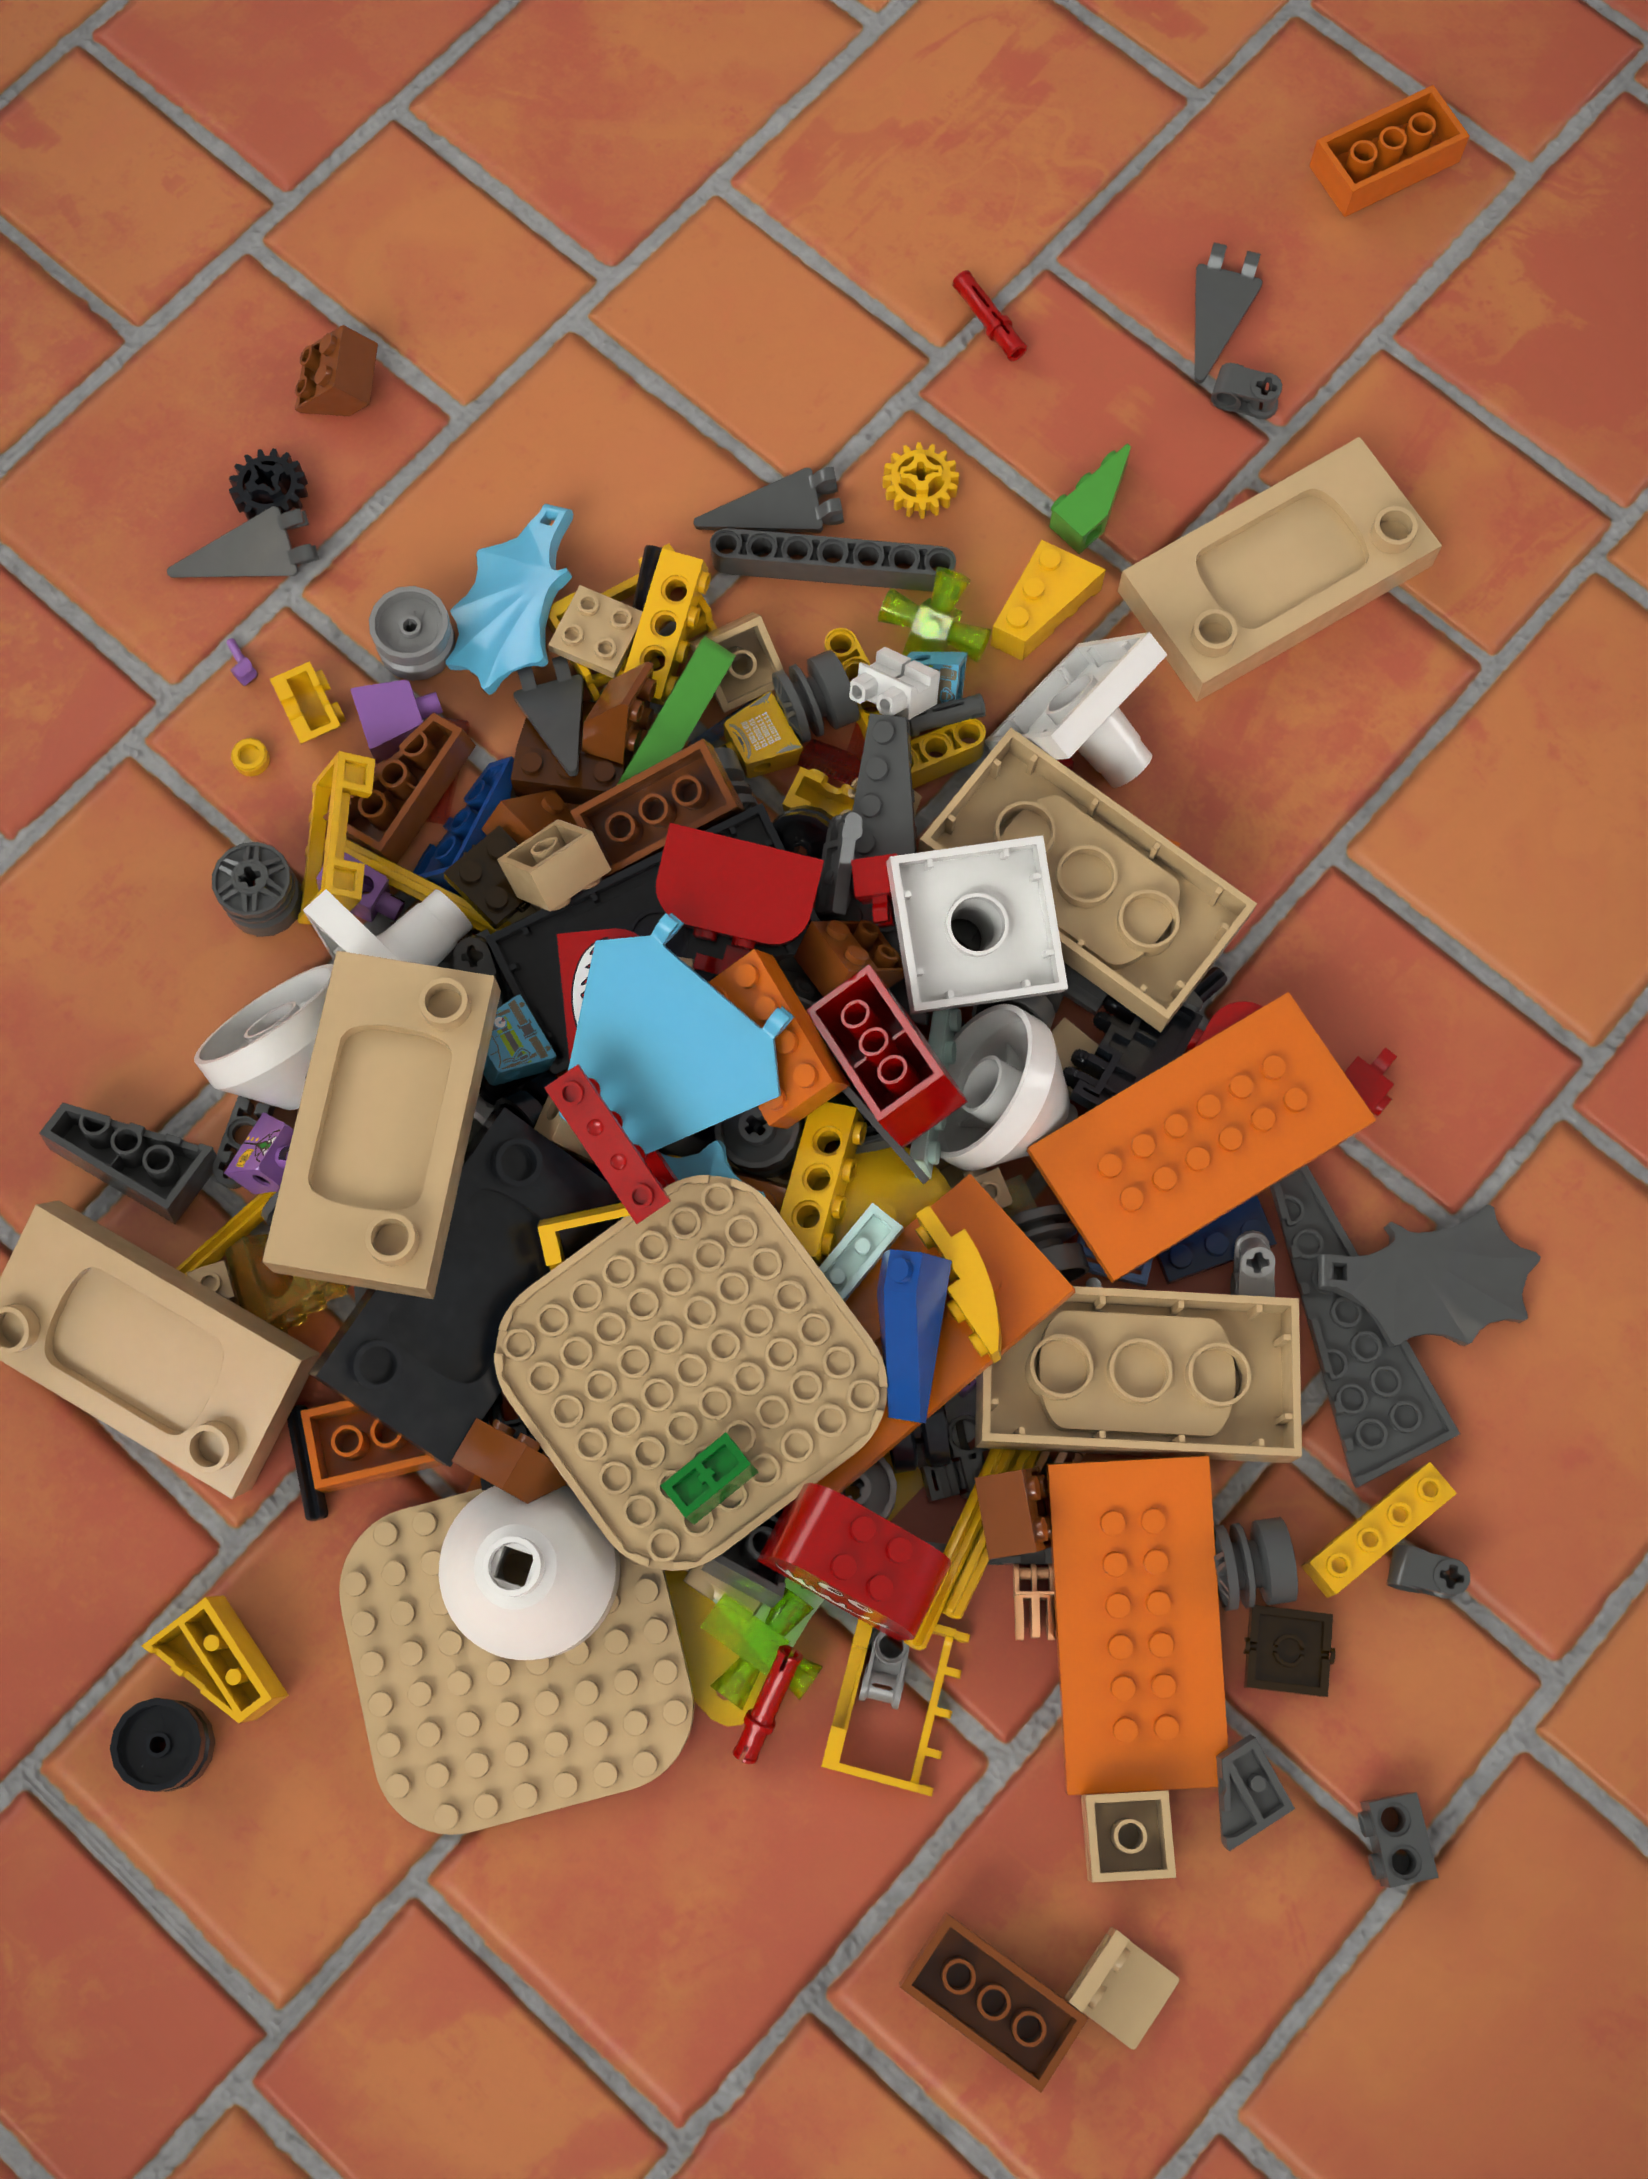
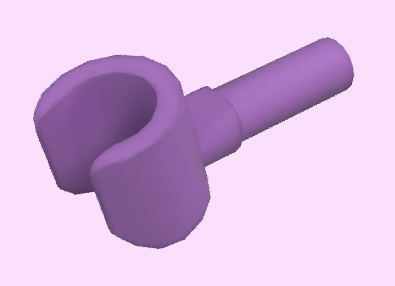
M230 638L226 643L238 663L230 670L243 686H246L258 673L253 668L250 660L242 654L235 639Z

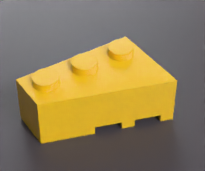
M1041 539L993 625L990 646L1023 661L1052 635L1055 628L1066 618H1071L1085 601L1091 596L1094 597L1102 590L1106 569Z
M224 1595L205 1597L142 1645L150 1654H156L171 1666L170 1669L179 1677H185L200 1689V1693L238 1723L257 1720L289 1696Z

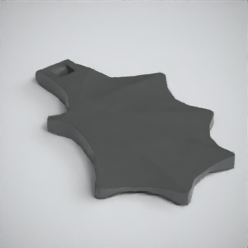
M1491 1205L1484 1206L1475 1215L1454 1227L1431 1232H1410L1393 1222H1389L1384 1227L1389 1235V1244L1370 1255H1318V1289L1335 1292L1364 1307L1378 1325L1388 1346L1393 1348L1409 1338L1426 1334L1443 1336L1459 1345L1466 1346L1472 1343L1478 1332L1490 1323L1503 1320L1517 1323L1528 1319L1522 1297L1527 1275L1539 1263L1541 1258L1536 1252L1521 1248L1509 1240L1500 1228L1494 1207ZM1334 1267H1342V1280L1334 1279Z

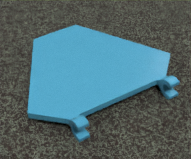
M665 913L650 936L595 941L568 1068L569 1071L579 1064L588 1078L598 1082L600 1096L610 1111H614L621 1116L623 1130L633 1144L639 1145L644 1150L645 1155L781 1096L775 1038L794 1018L782 1006L781 1008H776L763 1028L760 1027L666 947V943L684 924L673 913H670V915ZM559 1111V1116L565 1120V1118Z

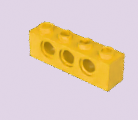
M662 548L624 670L625 673L645 662H650L656 656H664L665 665L662 669L653 671L652 679L657 680V687L651 702L659 705H664L679 679L676 676L679 664L686 662L690 649V643L686 642L690 628L695 629L699 621L701 609L697 605L701 593H707L711 581V573L708 572V567L703 559ZM684 587L687 589L686 596L682 600H670V594L675 588ZM668 621L676 623V629L671 635H659L662 624Z
M831 1102L824 1103L807 1115L780 1211V1216L818 1267L836 1247V1234H834L837 1219L841 1220L845 1214L847 1198L844 1196L847 1182H852L857 1169V1160L854 1159L858 1145L864 1143L867 1132V1123L864 1122V1118L857 1107ZM840 1141V1146L836 1151L824 1153V1148L829 1142ZM823 1177L830 1178L826 1188L819 1191L814 1190L817 1180ZM813 1214L820 1215L819 1221L815 1226L803 1228L804 1221L808 1216Z
M1428 1462L1415 1470L1301 1565V1567L1326 1598L1334 1596L1457 1493L1433 1464Z

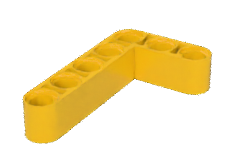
M836 628L826 635L824 642L825 652L832 650L836 654L849 680L858 677L860 662L871 665L852 631L847 628ZM841 648L846 649L847 652L836 653L835 650ZM865 701L862 704L857 703L859 720L856 721V724L864 739L866 738L870 713L880 714L878 710L875 712L864 710L866 707H876V704ZM976 718L946 725L911 740L912 789L979 760L984 753L986 736L985 726ZM968 737L973 738L976 742L969 744L961 741V739ZM936 751L942 753L943 756L935 758L928 754Z

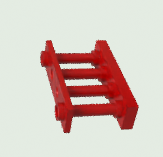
M579 1064L544 1087L636 1224L671 1202L664 1188L679 1181L659 1150L645 1155L644 1150L639 1145L631 1142L622 1128L623 1121L621 1116L614 1111H610L600 1096L598 1082L588 1078Z

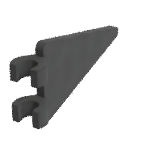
M1214 242L1208 265L1199 264L1196 268L1194 380L1196 383L1204 382L1262 287V280L1254 277L1261 255L1259 253L1247 251L1240 274L1221 269L1227 245Z
M834 467L822 468L814 474L810 468H804L694 519V526L698 530L731 528L771 532L819 533L823 530V524L844 523L840 498L829 499L819 505L817 493L832 494L838 492Z
M272 506L167 569V574L173 578L296 576L298 574L297 565L317 561L319 556L315 545L305 544L292 549L287 530L309 525L306 511H301L299 508L282 514L279 507Z
M559 656L552 658L557 680L536 685L531 666L517 670L522 689L515 691L513 696L515 702L569 776H575L579 771L584 680L580 674L571 676L567 659Z
M830 1050L850 1084L849 1087L836 1096L849 1098L917 1178L925 1184L930 1180L907 1151L876 1120L867 1104L857 1094L856 1087L832 1050Z

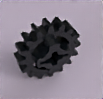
M274 448L269 456H265L262 449H259L257 458L253 459L247 454L244 456L247 462L245 466L240 464L234 466L238 475L229 477L232 485L229 493L239 513L244 512L248 520L272 506L279 507L282 514L291 511L293 507L302 509L303 506L300 498L308 497L305 488L308 481L298 461L293 462L289 453L286 452L280 458L277 450Z

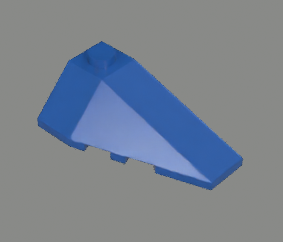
M512 756L487 765L465 795L464 802L467 803L466 807L459 811L454 818H448L443 825L447 833L436 847L429 844L413 873L461 896L444 879L443 872L458 861L465 851L471 850L473 844H478L487 836L481 830L500 801L510 799L512 791L511 774L514 763Z
M893 1249L883 1252L877 1287V1302L882 1355L888 1384V1418L926 1424L952 1260L923 1252Z

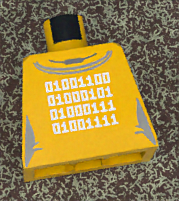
M772 691L756 699L723 724L727 743L719 747L731 748L736 752L747 778L757 777L803 762V747L792 727L789 726Z

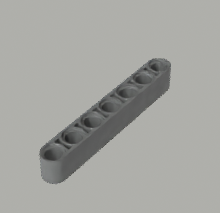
M731 528L716 531L710 540L712 565L718 572L729 575L943 592L953 585L955 578L956 557L950 549L943 546ZM723 549L733 550V552L729 554L720 553V551ZM758 552L769 553V555L765 557H759L755 554ZM794 555L804 556L801 560H794L790 557ZM829 558H837L840 561L836 563H830L826 560ZM864 561H873L876 564L872 566H865L861 563ZM908 564L911 567L908 569H901L897 567V565ZM940 566L944 567L946 571L937 572L932 568Z

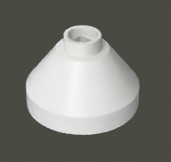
M333 964L317 966L277 985L238 1011L206 1039L196 1052L194 1062L213 1088L286 1110L299 1108Z
M999 1004L978 1013L955 1034L953 1041L956 1043L955 1064H949L948 1072L968 1102L946 1117L945 1129L938 1133L937 1141L940 1142V1158L959 1169L975 1171L1029 1156L1027 1153L1029 1146L1078 1118L1076 1107L1070 1103L1068 1088L1052 1032L1040 1019L1015 1005Z
M496 1486L485 1490L472 1499L454 1519L444 1539L439 1560V1584L442 1598L451 1619L458 1629L475 1645L485 1651L515 1660L550 1658L565 1653L584 1642L598 1629L609 1613L616 1597L620 1579L619 1551L608 1541L572 1489L567 1486H563L528 1504ZM512 1548L530 1554L534 1559L523 1587L504 1579V1561Z

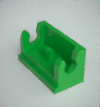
M725 1432L660 1486L683 1516L695 1525L755 1476L758 1470Z

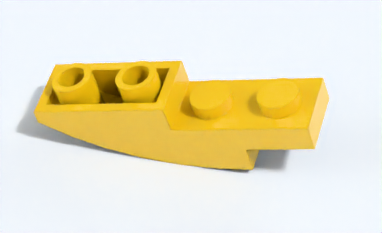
M930 1205L916 1213L920 1227L915 1229L928 1250L935 1247L942 1258L952 1260L949 1282L955 1279L957 1281L947 1288L951 1300L946 1303V1306L958 1324L965 1320L971 1328L973 1334L969 1335L968 1338L981 1357L988 1354L995 1364L1001 1360L1002 1336L996 1298L986 1267L966 1229L951 1237Z

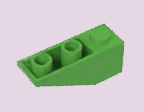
M1126 444L1118 452L1115 450L1110 452L1104 458L1098 470L1093 474L1090 472L1086 473L1079 480L1073 492L1068 496L1066 494L1061 495L1051 507L1052 514L1049 527L1078 554L1083 552L1105 531L1127 467L1131 449L1129 444Z

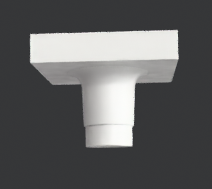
M1150 632L1078 643L985 740V744L992 751L1011 727L1056 760L1069 759L1078 750L1098 773L1102 774L1111 787H1121L1137 777L1148 766L1152 759V753L1141 741L1140 735L1120 710L1119 706L1167 656V653Z
M1043 835L890 856L886 861L910 1015L1062 993L1068 989ZM966 919L978 927L981 935V944L978 951L963 947L955 939L951 929L952 920Z
M327 889L303 909L333 960H335L336 951L437 966L456 947L457 942L473 928L465 914L438 889H435L421 903H417L379 935L372 934Z

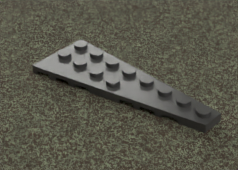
M871 713L869 715L852 812L856 811V813H859L862 816V820H864L862 836L856 840L854 854L856 859L893 853L898 855L917 853V827L915 826L913 805L915 797L911 776L910 725L906 717ZM851 873L849 886L851 901L844 916L833 918V920H867L873 922V904L863 905L855 898L853 875ZM894 915L895 926L879 929L901 958ZM905 978L889 988L915 1024L929 1025L930 1015H928V1012L910 1015Z
M1305 1165L1272 1185L1270 1189L1351 1480L1355 1488L1460 1435V1432L1408 1341L1406 1340L1395 1348L1388 1346L1378 1325L1364 1307L1335 1292L1318 1289V1255H1359L1310 1169ZM1334 1267V1279L1342 1280V1267Z

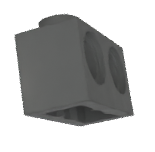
M1406 1792L1360 1802L1362 1812H1358L1360 1829L1364 1837H1369L1373 1854L1368 1855L1369 1866L1375 1880L1380 1879L1381 1886L1392 1888L1439 1878L1417 1792ZM1388 1807L1396 1811L1399 1819L1397 1827L1392 1831L1386 1830L1381 1822L1382 1812ZM1402 1849L1408 1855L1409 1866L1406 1871L1399 1874L1392 1866V1856L1397 1850Z

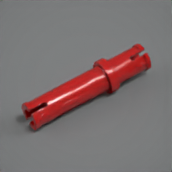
M969 270L959 273L954 278L952 286L985 326L988 338L991 341L997 342L1010 361H1016L1021 358L1027 351V345L1012 328L1010 318L1007 315H1002Z
M779 1646L777 1655L753 1709L748 1710L743 1719L745 1727L732 1752L735 1758L739 1760L742 1753L747 1751L742 1761L743 1763L755 1764L757 1762L767 1735L772 1734L776 1727V1714L799 1663L803 1659V1655L798 1650L795 1651L793 1657H789L793 1649L791 1646Z

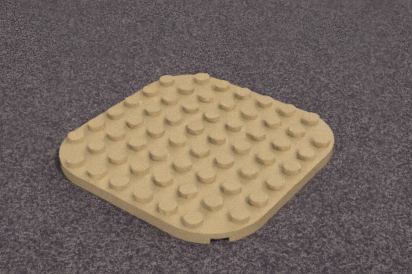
M697 1175L668 1185L664 1190L671 1199V1202L638 1224L634 1222L631 1216H625L528 1287L513 1301L506 1311L498 1329L499 1333L494 1353L496 1375L507 1400L536 1441L540 1443L541 1448L604 1536L620 1553L630 1560L659 1570L679 1571L691 1569L708 1563L723 1554L796 1499L804 1484H816L857 1453L876 1431L882 1419L887 1401L888 1384L885 1365L870 1335L768 1199L750 1185L734 1178ZM726 1432L758 1470V1473L694 1525L683 1516L660 1485Z
M482 1488L405 1508L382 1517L367 1528L354 1543L347 1555L340 1578L339 1596L377 1781L387 1801L404 1819L421 1829L438 1834L454 1835L474 1832L645 1785L663 1774L676 1761L689 1738L694 1720L693 1688L665 1570L640 1565L620 1552L619 1586L609 1613L589 1638L565 1653L537 1660L508 1659L485 1651L475 1645L458 1629L446 1609L440 1590V1554L444 1539L454 1519L472 1499L485 1491ZM512 1548L504 1561L503 1574L505 1581L523 1587L534 1560L533 1556Z

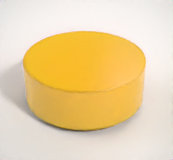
M246 738L235 744L231 751V760L239 773L252 777L260 775L267 769L270 763V755L260 740Z

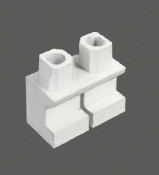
M883 647L876 652V662L871 665L859 663L858 677L850 682L849 697L859 704L865 701L876 704V708L882 715L894 716L897 714L910 720L937 705L940 672L915 660L911 661V658L894 650Z

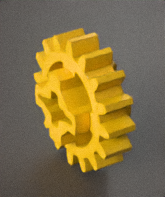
M917 442L916 450L911 451L907 445H904L902 456L895 452L891 454V463H885L884 466L885 476H883L882 487L886 489V500H894V510L897 511L905 507L907 517H910L914 511H919L920 518L924 519L926 511L930 510L932 514L937 516L939 515L940 505L947 509L950 507L951 498H956L959 473L955 472V460L947 461L948 452L946 450L937 454L935 453V444H931L928 450H924L921 442Z

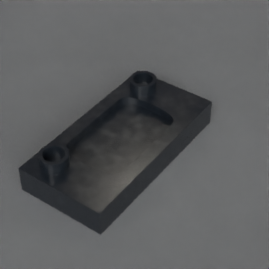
M763 803L705 830L785 850ZM663 851L600 881L593 888L581 890L571 897L568 905L559 910L547 911L542 909L485 937L514 997L519 994L522 996L557 1055L550 1066V1070L554 1075L567 1070L570 1063L557 934L619 928L629 930L639 936H650L659 920L666 913L656 893V879ZM814 908L804 931L794 941L779 947H765L755 944L754 949L771 954L774 958L779 955H795L811 921H820ZM682 926L666 943V947L678 957L695 959L696 953L723 960L726 947L731 945L732 939L719 935L716 942L696 938L693 935L694 929ZM694 969L707 982L717 976V974Z
M505 1107L494 1109L466 1149L434 1299L368 1288L308 1374L437 1462L451 1467L453 1464L451 1460L475 1419L482 1420L502 1391L496 1375L494 1353L499 1333L498 1329L506 1311L523 1291L550 1272V1266H546L537 1228L539 1221L622 1202L609 1183ZM618 1218L560 1230L559 1234L565 1260L613 1226Z

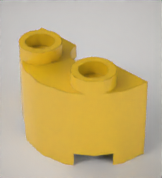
M310 661L270 678L301 745L341 727L340 724L346 722L338 702L330 704L325 694L331 688L322 669L315 672Z
M800 767L782 803L783 810L786 811L792 807L808 805L822 808L835 817L846 809L853 810L854 799L848 796V790L853 788L848 784H843L841 788L834 787L827 783L829 778L825 773L817 769L807 770Z

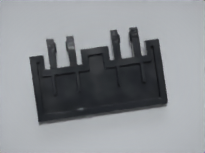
M1107 995L1102 1006L1109 1013L1101 1011L1096 1013L1093 1018L1094 1026L1105 1033L1095 1055L1084 1050H1075L1071 1056V1061L1077 1068L1065 1067L1063 1070L1066 1084L1073 1089L1069 1099L1091 1110L1182 1056L1203 1016L1187 1007L1181 1006L1164 1030L1159 1032L1113 997Z

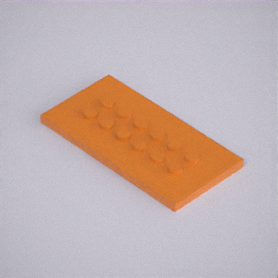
M1287 992L1029 1146L1027 1153L1107 1277L1113 1283L1371 1126L1376 1121V1118L1291 994Z
M971 1174L967 1175L930 1206L951 1237L966 1229L983 1260L993 1287L1000 1317L1002 1336L1001 1356L1076 1293L1075 1288ZM917 1218L904 1228V1231L888 1249L923 1252L941 1257L935 1247L928 1250L915 1231V1229L920 1227ZM881 1258L845 1303L870 1335L883 1359L877 1302ZM957 1279L953 1280L952 1282H948V1286L956 1282ZM948 1291L927 1419L994 1363L988 1354L983 1357L978 1354L968 1338L969 1335L973 1334V1331L964 1320L958 1324L946 1306V1303L951 1300ZM886 1401L882 1419L870 1440L857 1453L816 1484L841 1493L922 1423L888 1418Z
M1209 1456L1046 1464L1067 1795L1218 1787L1216 1756L1228 1749L1218 1582L1214 1561L1216 1552Z

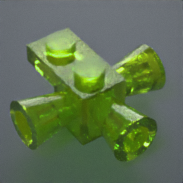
M943 567L936 568L932 598L927 599L918 606L891 588L882 603L878 615V622L911 628L902 653L904 656H907L910 652H943L945 648L951 645L960 652H966L969 658L978 663L991 635V629L959 623L963 611L954 607L968 586L970 579L959 572Z
M785 1587L783 1598L770 1609L765 1622H763L724 1593L700 1627L740 1658L714 1681L710 1687L743 1710L759 1673L761 1672L767 1677L779 1646H790L791 1644L785 1636L814 1608ZM791 1652L789 1657H793L794 1653ZM805 1658L799 1663L788 1688L799 1701L823 1668V1666Z

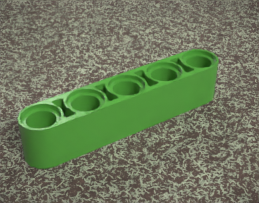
M703 637L617 785L682 750L735 659L736 655L708 637Z

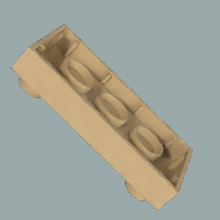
M1358 437L1123 570L1118 593L1146 632H1150L1167 653L1165 659L1195 701L1198 702L1430 568L1442 545L1367 445Z
M1010 727L922 835L917 853L1043 835L1064 962L1156 1030L1162 1032L1249 919L1257 903Z
M336 951L262 1260L273 1273L434 1299L501 994L495 976Z
M61 1201L36 1204L0 1277V1361L227 1497L233 1499L252 1490L309 1377L308 1373L316 1363L320 1353Z
M1073 1286L1076 1292L1005 1352L1001 1356V1360L991 1364L976 1377L975 1448L1149 1457L1208 1455L1209 1460L1291 1463L1302 1457L1299 1298Z

